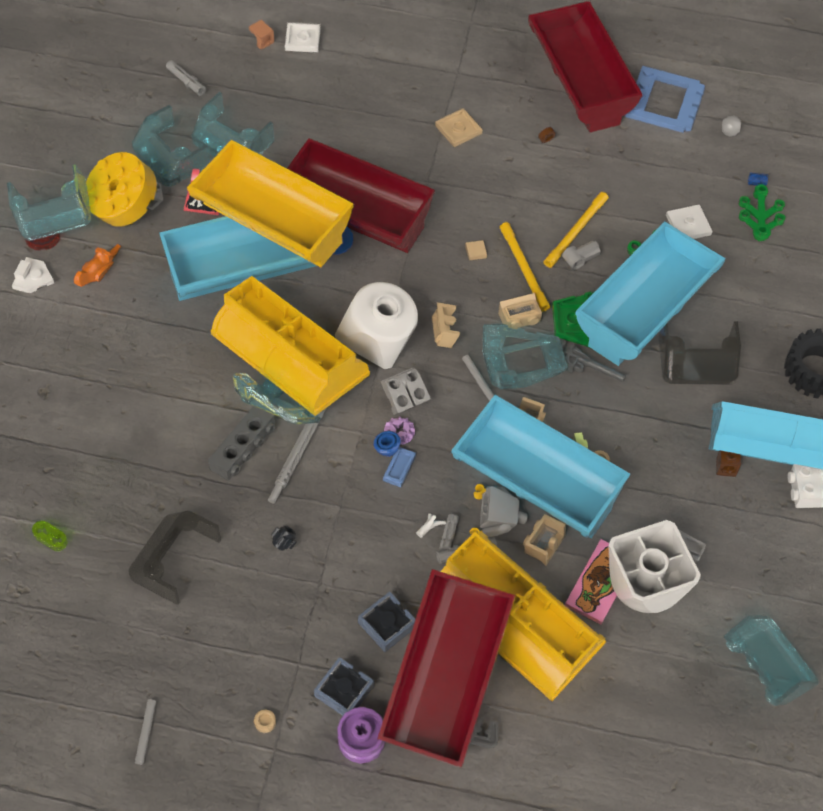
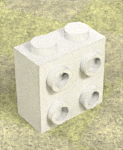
M794 464L791 471L788 472V482L792 486L791 499L795 502V507H823V469Z

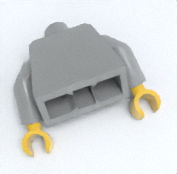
M482 484L475 486L474 498L482 499L479 528L483 529L480 531L477 528H472L470 534L483 532L489 538L508 533L517 523H526L527 513L519 511L518 498L514 497L504 487L487 486V488H484Z

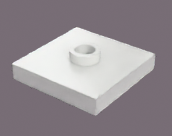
M288 23L285 51L318 52L320 24Z
M700 205L671 210L666 213L671 226L693 239L712 234V229Z

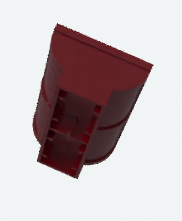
M590 1L528 15V23L532 32L535 33L555 75L559 78L576 110L579 120L585 124L588 132L591 133L620 125L622 116L635 108L643 94Z
M308 138L287 167L288 170L353 203L354 207L347 224L349 229L405 253H409L423 231L424 220L435 194V190L310 138Z
M434 569L431 570L377 739L461 768L463 767L516 595Z

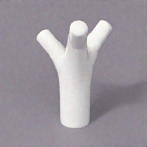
M428 514L426 523L416 534L422 538L429 530L438 525L446 524V521H434L436 516Z

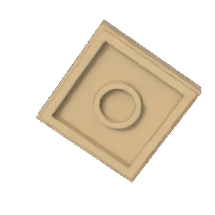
M464 108L435 122V126L453 147L482 134L481 127Z

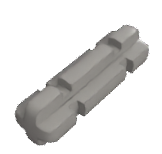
M448 515L440 543V550L451 548L459 519L457 515Z

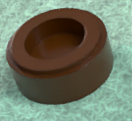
M548 127L540 132L538 138L542 143H547L555 137L556 132L552 127Z

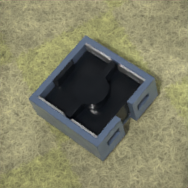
M388 592L358 616V624L384 652L412 631L416 620L407 609L404 611L401 609V603L391 592Z
M339 657L314 689V696L344 716L346 712L361 705L373 689L374 680L361 671L359 673L355 672L352 665Z

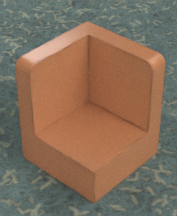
M259 20L249 26V30L257 38V47L261 50L274 43V32L264 21Z

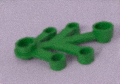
M764 184L756 186L753 192L754 198L757 199L758 210L750 204V199L747 196H741L738 202L740 207L745 208L740 211L738 218L753 229V236L757 241L768 239L771 230L778 225H782L785 221V215L777 213L784 209L785 202L783 200H776L774 206L765 211V199L768 189ZM777 213L774 220L765 225V220ZM750 214L758 220V224L750 218Z

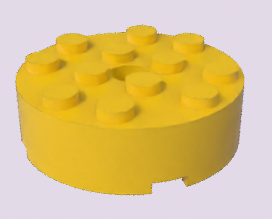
M127 152L111 154L99 160L84 185L86 206L91 213L112 226L121 227L132 224L147 212V206L151 200H154L157 188L156 177L152 169L135 155Z

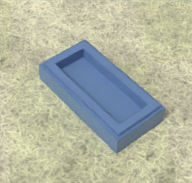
M400 447L394 454L384 474L383 481L402 487L416 457V453Z

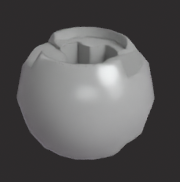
M734 115L727 116L722 123L724 135L729 137L736 136L740 132L741 120Z

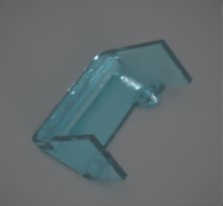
M218 92L202 107L192 132L193 144L214 157L230 140L260 155L274 142L272 122H269L260 132L253 128H247L239 134L217 121L216 119L224 113L221 92Z
M170 104L147 116L132 141V148L136 155L152 169L157 179L164 186L168 187L174 186L192 176L193 169H200L201 171L210 163L207 145L192 153L186 147H178L171 150L159 137V133L174 126Z
M76 164L72 165L74 180L62 186L61 197L28 205L27 199L19 194L11 182L7 183L9 206L20 234L24 239L31 241L89 224L91 212L86 178Z

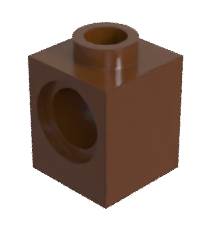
M719 450L716 458V475L736 477L741 466V455Z

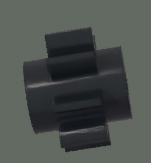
M289 526L276 527L271 534L273 536V545L281 551L288 548L292 549L297 543L295 540L296 533Z

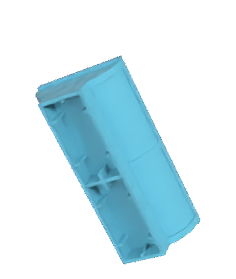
M227 216L159 233L179 301L236 287L251 276L260 281L316 266Z
M664 221L576 310L578 323L589 337L588 346L617 366L624 360L635 359L666 323L680 312L683 305L723 266L726 258Z
M497 395L493 396L451 451L453 457L458 461H463L516 493V496L526 499L579 531L585 538L589 537L591 539L611 512L615 500L630 477V473Z
M723 401L712 404L710 450H721L758 459L823 469L822 419Z

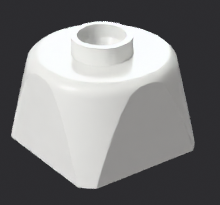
M387 282L367 284L357 292L335 333V338L350 350L381 368H392L417 326L418 313L415 302L405 290Z
M669 520L612 537L610 540L609 569L612 587L618 598L633 610L643 613H658L667 610L682 599L700 579L701 574L676 524Z

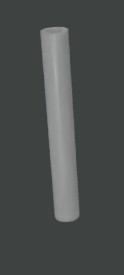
M465 355L462 360L490 401L494 396L493 392L469 355Z
M152 699L147 701L135 763L139 765L144 763L156 701Z

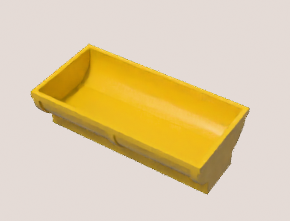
M230 140L187 186V191H189L190 196L194 199L203 201L204 205L319 267H322L342 244V233L348 224L352 208L354 207V204L233 140Z
M253 276L224 294V305L213 321L211 335L314 416L318 415L370 375L368 365L361 359H357L356 353Z
M474 532L447 559L446 565L440 571L516 595L498 654L551 701L562 692L606 643V638L603 635L595 632L551 594L545 585L536 581L492 543L483 532L479 534Z

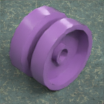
M365 707L354 708L346 712L339 721L337 728L339 749L343 756L352 762L360 764L371 762L378 758L384 749L385 741L377 739L383 720L374 710Z

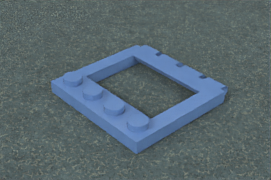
M642 66L636 84L643 95L635 108L627 113L625 117L679 132H684V130L691 131L705 85L700 84L698 80ZM655 80L687 89L677 119L644 111Z

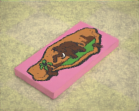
M600 539L569 595L565 606L602 625L617 595L612 587L610 578L609 543Z

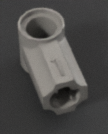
M590 241L577 248L575 246L567 248L563 252L562 257L573 270H577L586 261L599 256L601 251L596 241Z

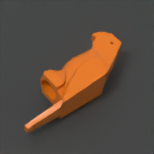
M117 244L110 252L97 247L94 258L86 262L82 270L76 273L74 284L83 287L90 282H100L114 262L112 260L120 250L121 245Z

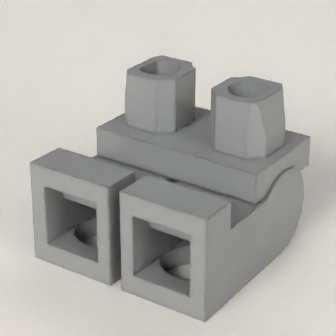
M410 368L380 381L391 403L394 415L431 399L420 374L415 368Z

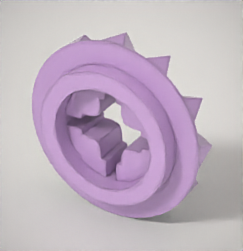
M399 416L395 419L391 418L389 422H386L384 431L396 432V428L399 429L403 426V431L397 433L400 436L401 445L413 439L415 428L408 418L404 419Z

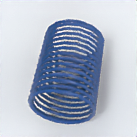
M750 172L748 185L758 186L763 183L767 186L768 174Z

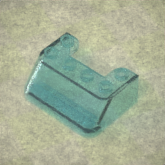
M748 615L723 636L727 641V647L732 652L744 653L747 657L746 662L759 673L760 681L767 686L765 688V697L772 705H786L819 684L815 674L775 622L768 616Z

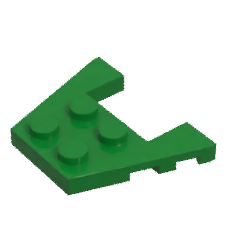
M589 291L581 296L575 297L574 295L553 301L552 313L555 337L589 347V337L578 323L576 310L594 292Z

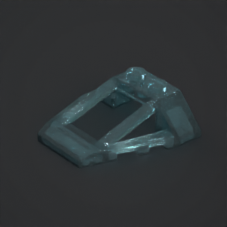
M484 324L483 356L490 382L497 388L527 387L567 370L568 366L558 336L536 332V334L525 332L523 328L516 330L508 328V325ZM505 336L532 340L503 347L506 340ZM541 347L546 368L516 374L515 370H508L504 354Z
M247 373L234 374L235 391L246 404H251L294 424L319 423L321 420L318 415L314 416L293 398L291 399L297 406L278 399L285 392L267 378L263 385H259Z

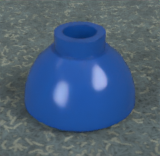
M383 431L374 439V448L383 456H393L401 445L400 436L394 431Z

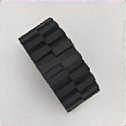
M816 328L815 333L810 329L805 334L802 332L798 338L794 339L785 359L784 369H786L785 376H790L788 382L791 385L795 383V389L798 392L802 389L805 391L803 395L809 396L812 393L814 394L813 398L818 399L820 395H823V375L810 371L803 364L802 360L807 356L823 357L822 329Z

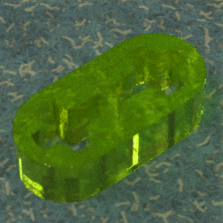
M38 521L33 525V535L39 542L54 551H61L66 548L68 541L66 535L61 530L46 521ZM45 528L47 534L43 532L39 533L38 530H43ZM53 538H55V539H57V540H59V539L61 538V541H62V542H61V543H59V542L54 543Z

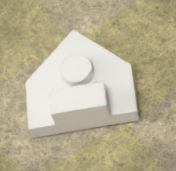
M26 257L25 260L20 261L14 273L15 280L12 287L15 290L32 293L37 291V288L54 284V281L43 261Z

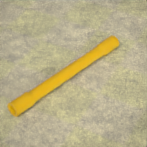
M600 192L589 208L557 247L545 258L544 264L547 267L552 268L561 257V254L608 200L609 197L605 192Z
M508 222L502 223L500 230L508 242L532 293H535L541 312L547 311L550 308V304L542 292Z

